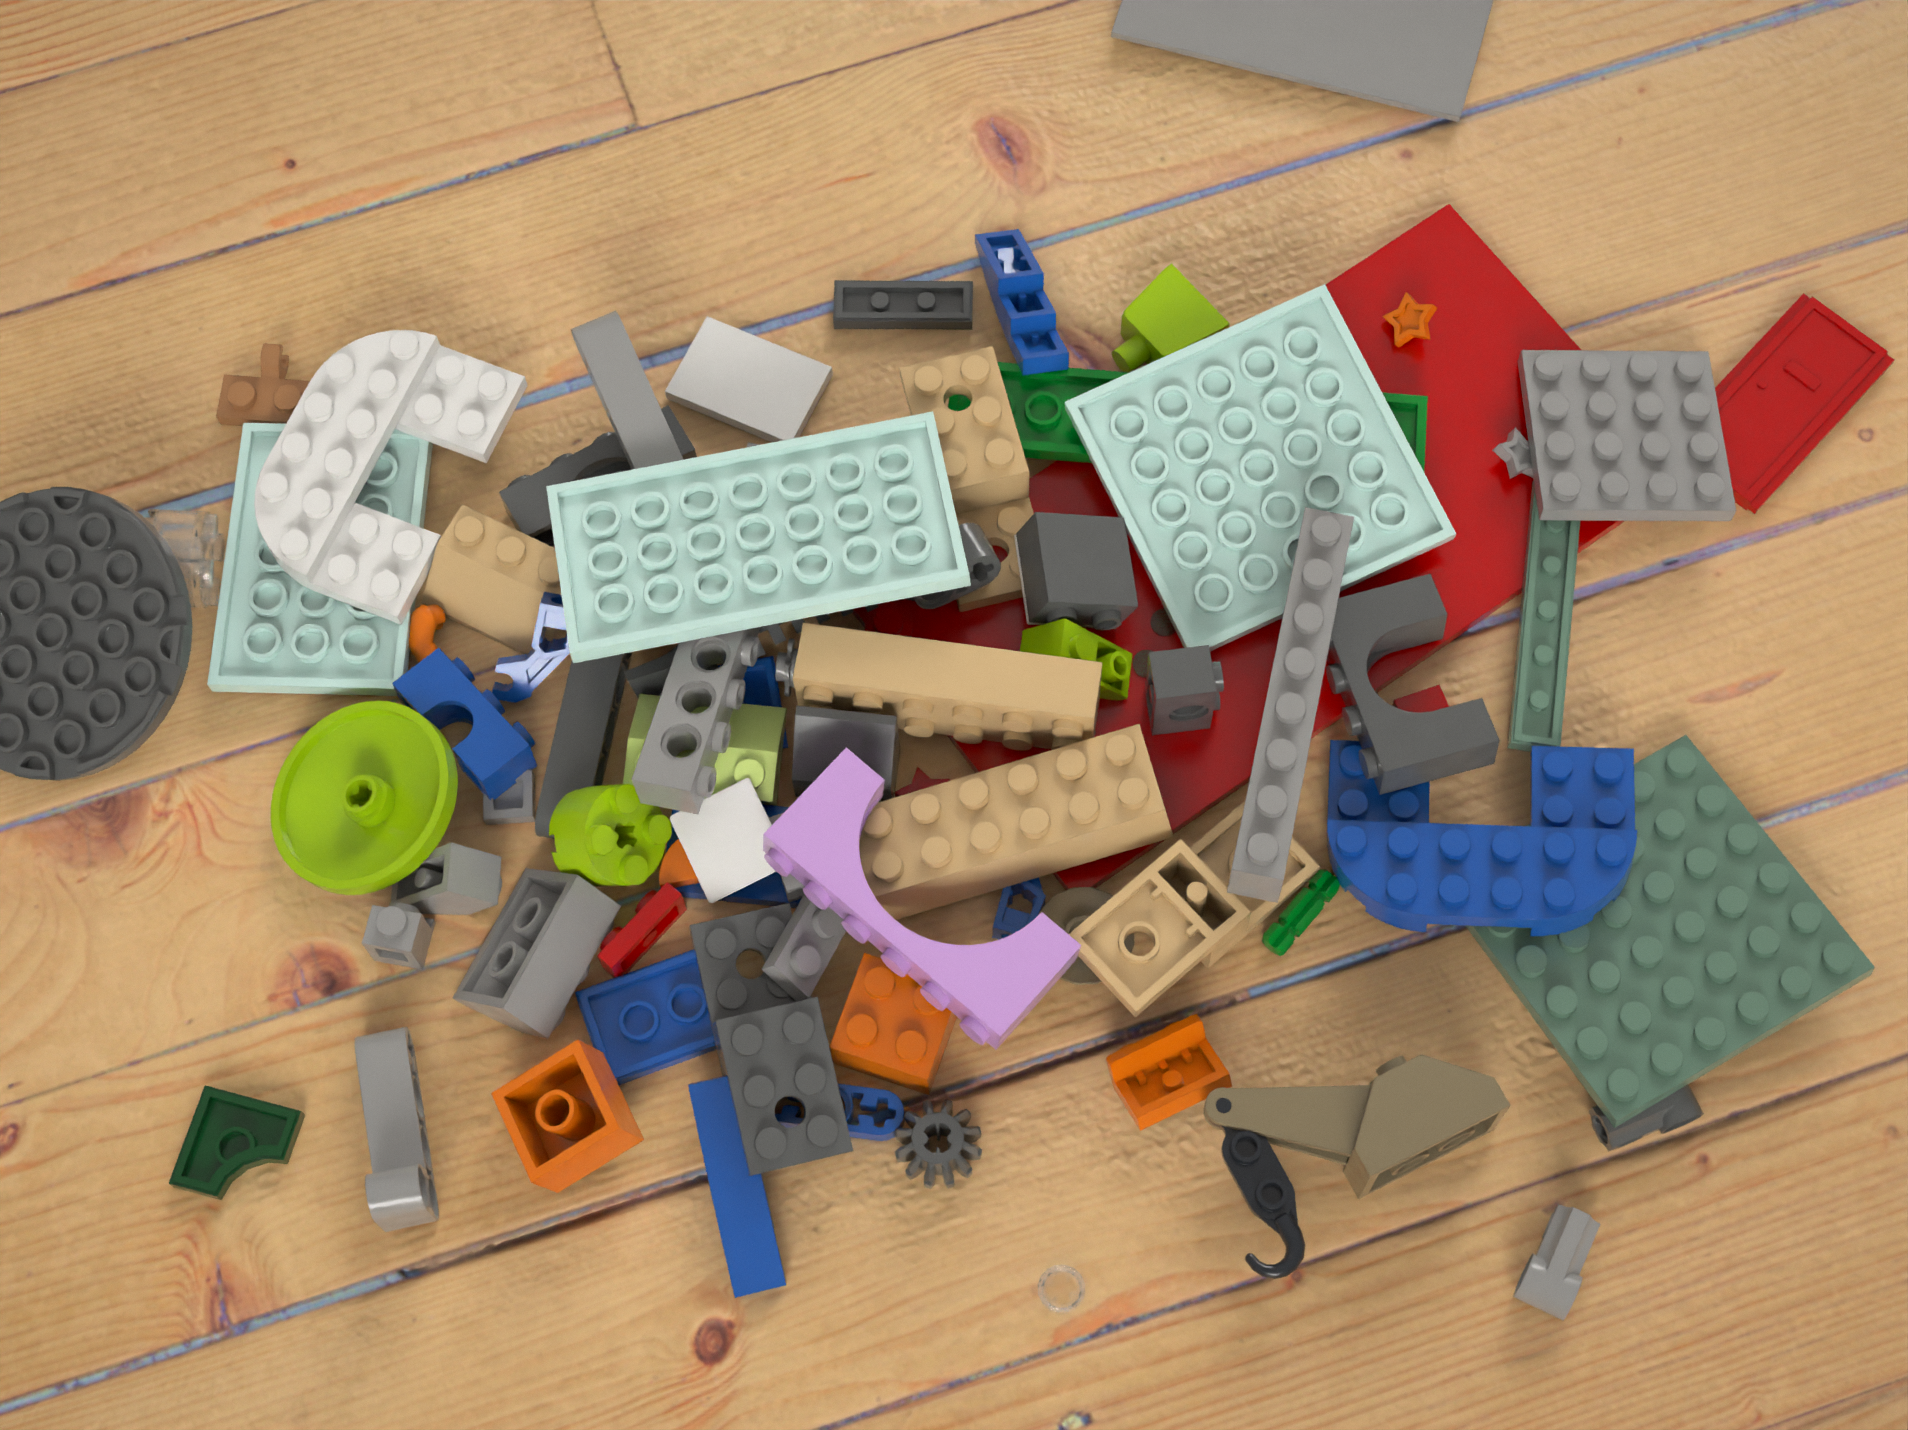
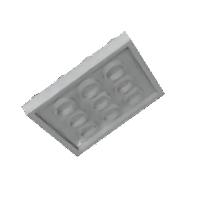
M1521 350L1518 358V369L1539 520H1732L1736 513V506L1708 351Z

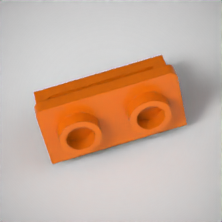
M1197 1014L1181 1021L1173 1022L1164 1029L1135 1043L1127 1044L1106 1057L1113 1087L1140 1131L1205 1100L1214 1089L1232 1087L1230 1073L1206 1039L1203 1022Z

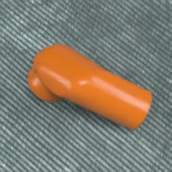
M436 604L420 605L411 614L409 649L418 662L438 648L433 642L435 630L443 627L446 616L443 609Z

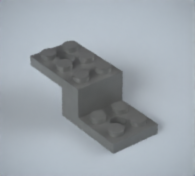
M790 903L689 926L722 1076H727L749 1176L853 1151L818 997L811 998L810 996L808 999L795 1001L765 972L758 978L747 979L741 976L736 968L737 957L742 952L748 950L759 953L763 957L764 962H766L792 917ZM793 1097L802 1103L804 1117L799 1125L785 1127L777 1121L774 1111L777 1102L781 1098Z

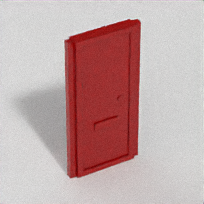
M1803 293L1715 387L1734 500L1743 509H1748L1754 514L1768 501L1895 360L1887 354V350L1813 296L1810 298Z

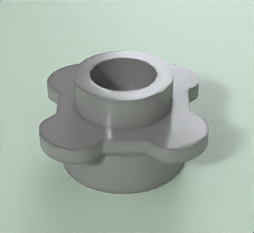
M790 638L788 640L787 653L778 652L775 674L776 681L785 682L784 694L788 697L791 695L792 687L795 688L793 673L798 649L794 648L795 639Z

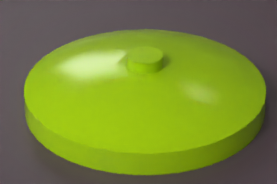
M365 701L352 704L320 720L293 747L280 769L274 786L271 801V828L274 841L284 861L296 874L318 888L342 895H362L376 892L407 877L437 847L454 812L458 790V774L455 758L449 743L440 730L421 714L407 706L390 701Z

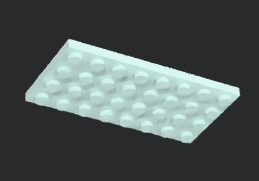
M933 411L546 486L569 652L573 663L971 586Z

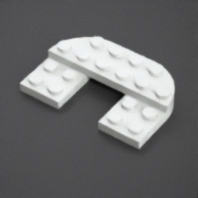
M392 330L371 334L351 342L334 353L322 364L309 382L267 457L257 480L254 500L255 516L262 537L278 564L295 581L315 592L402 624L430 571L435 549L441 535L355 503L394 429L487 463L528 386L525 376L441 346L437 336L413 330Z

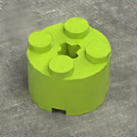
M631 784L588 786L569 792L555 807L549 824V835H554L556 852L551 853L557 868L561 873L579 875L593 886H629L644 883L658 867L664 854L665 844L669 841L672 834V826L668 817L662 814L658 806L640 803L635 787Z

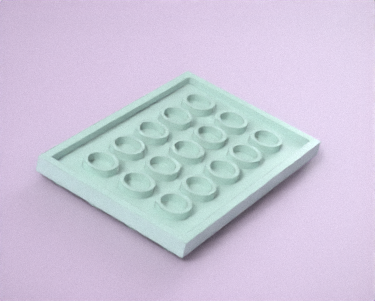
M243 423L207 685L212 692L398 696L392 683L408 671L411 614L415 610L416 598L403 623L398 624L315 592L295 581L282 569L258 528L254 500L260 471L286 424ZM394 429L355 503L424 528L433 443Z

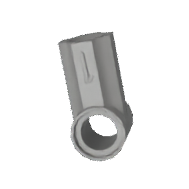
M1558 1204L1550 1217L1536 1255L1532 1254L1521 1274L1513 1297L1564 1321L1581 1286L1583 1277L1579 1276L1600 1227V1223L1596 1222L1591 1215L1579 1209Z

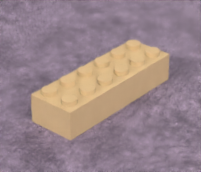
M803 623L793 673V682L798 706L897 716L898 728L904 729L906 733L912 736L930 737L933 733L951 735L957 741L967 744H978L982 740L1002 742L1005 747L1013 750L1025 751L1032 747L1054 750L1094 738L1100 701L1102 662Z
M1140 724L878 802L863 827L859 840V852L864 876L869 888L885 911L895 920L1169 839L1173 837V833Z

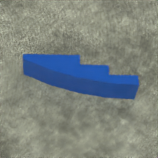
M1020 230L975 234V246L985 281L1006 340L1022 375L1069 369V352L1056 330V311L1043 290L1044 273Z
M727 1076L688 1084L734 1297L737 1298L786 1286L762 1173L749 1176Z

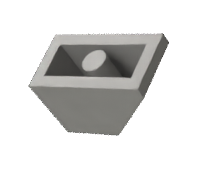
M452 842L435 848L416 870L392 885L391 902L409 904L418 908L421 914L470 915L498 905V896L502 888L500 876L502 857Z

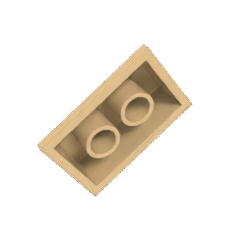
M462 504L437 543L422 604L426 606L436 604L443 609L447 618L521 654H528L533 649L531 644L543 593L549 592L561 595L555 548ZM546 627L545 637L548 641L564 638L567 631Z

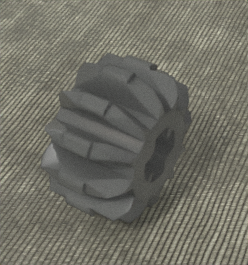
M926 1100L922 1103L924 1117L921 1118L915 1112L909 1110L905 1113L904 1117L911 1129H896L895 1139L905 1144L895 1151L896 1160L898 1162L911 1161L905 1170L906 1176L909 1179H914L925 1171V1188H933L936 1175H943L945 1186L952 1188L955 1185L953 1171L956 1170L960 1175L969 1178L973 1173L972 1167L965 1159H981L982 1149L972 1144L981 1138V1129L979 1126L966 1127L971 1119V1113L967 1109L961 1110L952 1117L953 1104L951 1100H944L941 1113H934L933 1104L930 1100ZM937 1135V1140L940 1141L941 1135L946 1136L948 1150L940 1153V1149L937 1148L936 1153L930 1152L929 1138Z

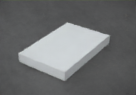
M707 316L667 386L665 394L666 398L670 401L767 441L778 442L800 437L827 387L833 371L831 366Z

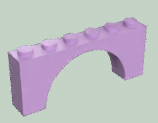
M845 748L763 834V851L766 853L764 855L766 862L780 875L787 877L791 874L805 886L803 888L804 894L818 908L826 910L830 907L844 919L841 924L854 939L863 944L868 940L883 953L880 956L882 961L891 971L900 977L908 974L921 985L920 992L922 996L932 1006L940 1011L947 1008L961 1020L959 1024L961 1029L973 1041L980 1045L987 1042L997 1050L1076 961L1082 945L1043 912L1024 928L1010 936L976 945H954L930 940L914 933L897 922L885 911L869 888L862 869L859 852V840L863 827L873 808L883 797L885 780L848 748Z

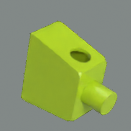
M1171 263L1124 310L1121 318L1120 334L1125 342L1112 351V357L1121 371L1132 372L1144 362L1147 364L1152 363L1227 329L1230 323Z

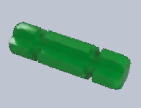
M1326 869L1318 870L1309 881L1308 888L1304 887L1279 915V923L1273 922L1263 934L1262 943L1278 956L1284 955L1293 945L1294 936L1299 937L1323 910L1324 901L1329 903L1339 891L1340 883L1337 877Z

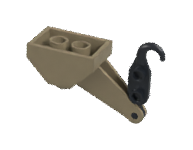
M1419 1055L1409 1061H1406L1404 1056H1398L1384 1063L1376 1069L1378 1076L1370 1082V1085L1272 1088L1221 1087L1210 1092L1204 1105V1117L1209 1125L1223 1130L1225 1134L1221 1147L1224 1163L1251 1212L1277 1232L1286 1246L1284 1258L1276 1264H1265L1254 1254L1248 1253L1245 1256V1260L1251 1269L1266 1278L1278 1279L1287 1277L1298 1269L1305 1253L1306 1245L1297 1219L1295 1191L1270 1144L1345 1165L1343 1172L1357 1198L1360 1199L1493 1131L1511 1106L1496 1079L1492 1076L1425 1055Z

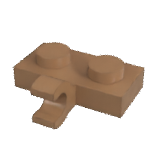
M263 344L260 357L261 377L224 374L216 418L221 425L243 426V423L286 424L310 381L285 379L289 366V356L282 355L283 345Z

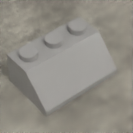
M526 868L459 985L453 999L521 1033L548 1039L552 1031L562 1022L565 1016V1007L576 987L587 977L590 962L601 942L612 931L614 918L621 905L579 875Z

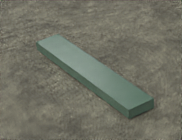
M1534 480L1532 482L1507 746L1508 749L1531 752L1532 746H1561L1580 520H1539Z

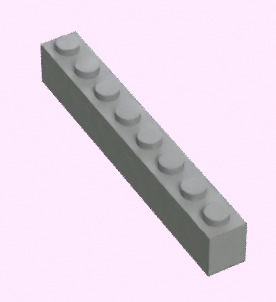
M1305 507L1227 893L1278 903L1351 537L1353 516Z

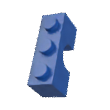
M437 648L392 684L402 705L421 714L439 730L456 722L473 725L469 735L453 747L452 750L461 770L490 800H495L517 783L515 780L526 770H533L537 767L531 750L535 745V741L518 721L512 726L502 716L505 713V709L490 690L486 689L481 693L472 684L475 681V677L460 658L456 657L451 661L440 648Z

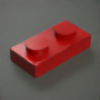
M668 882L658 892L651 890L637 904L635 908L636 915L624 928L618 926L604 938L600 945L602 951L597 956L603 969L610 976L616 978L627 974L685 913L687 908L682 894Z

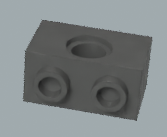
M1209 645L1149 652L1145 696L1152 736L1211 728L1213 711L1220 710L1219 692L1224 691V681L1221 663L1212 662Z

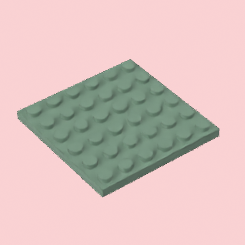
M1687 735L1634 764L1635 830H1637V842L1629 877L1614 902L1611 900L1604 908L1594 914L1593 920L1589 923L1556 935L1530 936V928L1466 926L1614 1128L1871 976L1875 968Z

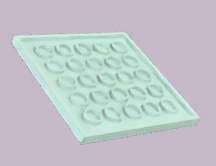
M1325 284L1065 402V410L1118 516L1124 518L1126 532L1184 648L1209 645V649L1212 651L1283 618L1305 507L1354 517L1340 591L1445 544L1456 536L1452 524Z

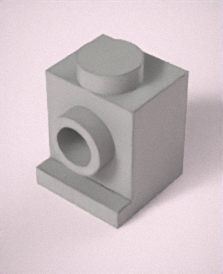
M391 902L388 907L372 905L362 944L374 961L423 970L435 921L434 919L424 918L419 913L418 908L409 904Z

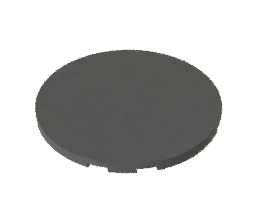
M51 487L50 489L37 490L30 493L22 492L0 502V769L18 777L55 781L78 779L96 774L119 763L140 748L163 722L177 698L188 667L192 643V611L188 588L179 563L166 540L148 520L128 505L100 493L73 487Z

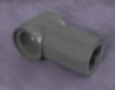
M1689 1084L1616 1128L1612 1126L1598 1105L1589 1110L1592 1127L1600 1143L1607 1148L1608 1152L1637 1141L1656 1131H1660L1661 1134L1670 1132L1700 1118L1704 1114Z

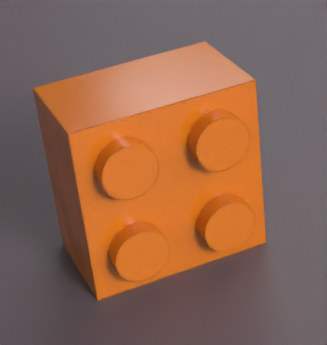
M864 953L829 1046L832 1061L834 1064L929 1095L957 1016L947 1008L940 1011L932 1006L922 996L920 992L922 986L908 974L900 977L891 971L881 958Z
M579 1039L491 1093L531 1183L556 1193L569 1187L644 1140L604 1053Z

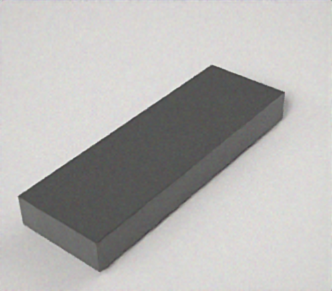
M835 280L834 329L972 330L973 281Z

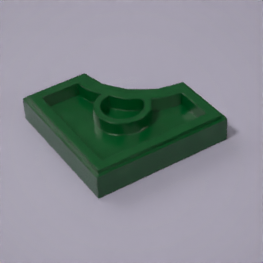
M205 1085L169 1184L174 1188L222 1200L232 1182L248 1169L266 1163L288 1164L305 1114L296 1109Z

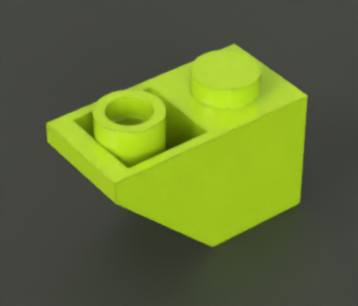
M1065 618L1023 630L1021 652L1102 662L1100 698L1111 700L1127 699L1132 653Z

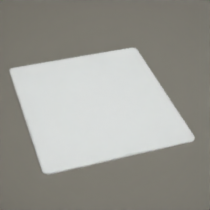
M745 778L711 795V797L703 799L699 814L679 811L670 816L673 828L709 903H714L776 872L766 862L764 858L766 853L763 851V834L772 824L749 778Z

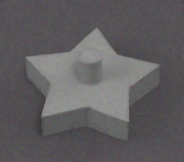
M1515 427L1508 434L1507 442L1498 444L1493 451L1506 462L1510 479L1521 473L1533 478L1529 441Z

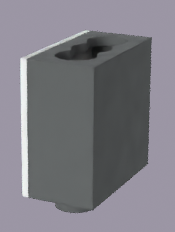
M1035 512L1014 535L1028 625H1043L1065 618L1081 627H1092L1102 631L1111 630L1119 627L1138 607L1124 518Z

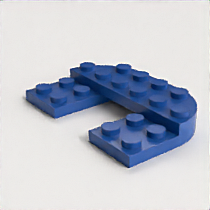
M1330 740L1327 816L1329 860L1345 892L1348 890L1358 901L1366 906L1365 912L1386 924L1416 932H1427V924L1530 928V936L1556 935L1574 930L1592 921L1594 914L1604 908L1611 900L1613 902L1616 900L1627 882L1637 842V830H1635L1634 749L1532 746L1530 755V826L1429 823L1430 781L1380 795L1374 779H1366L1359 761V750L1362 749L1359 741Z

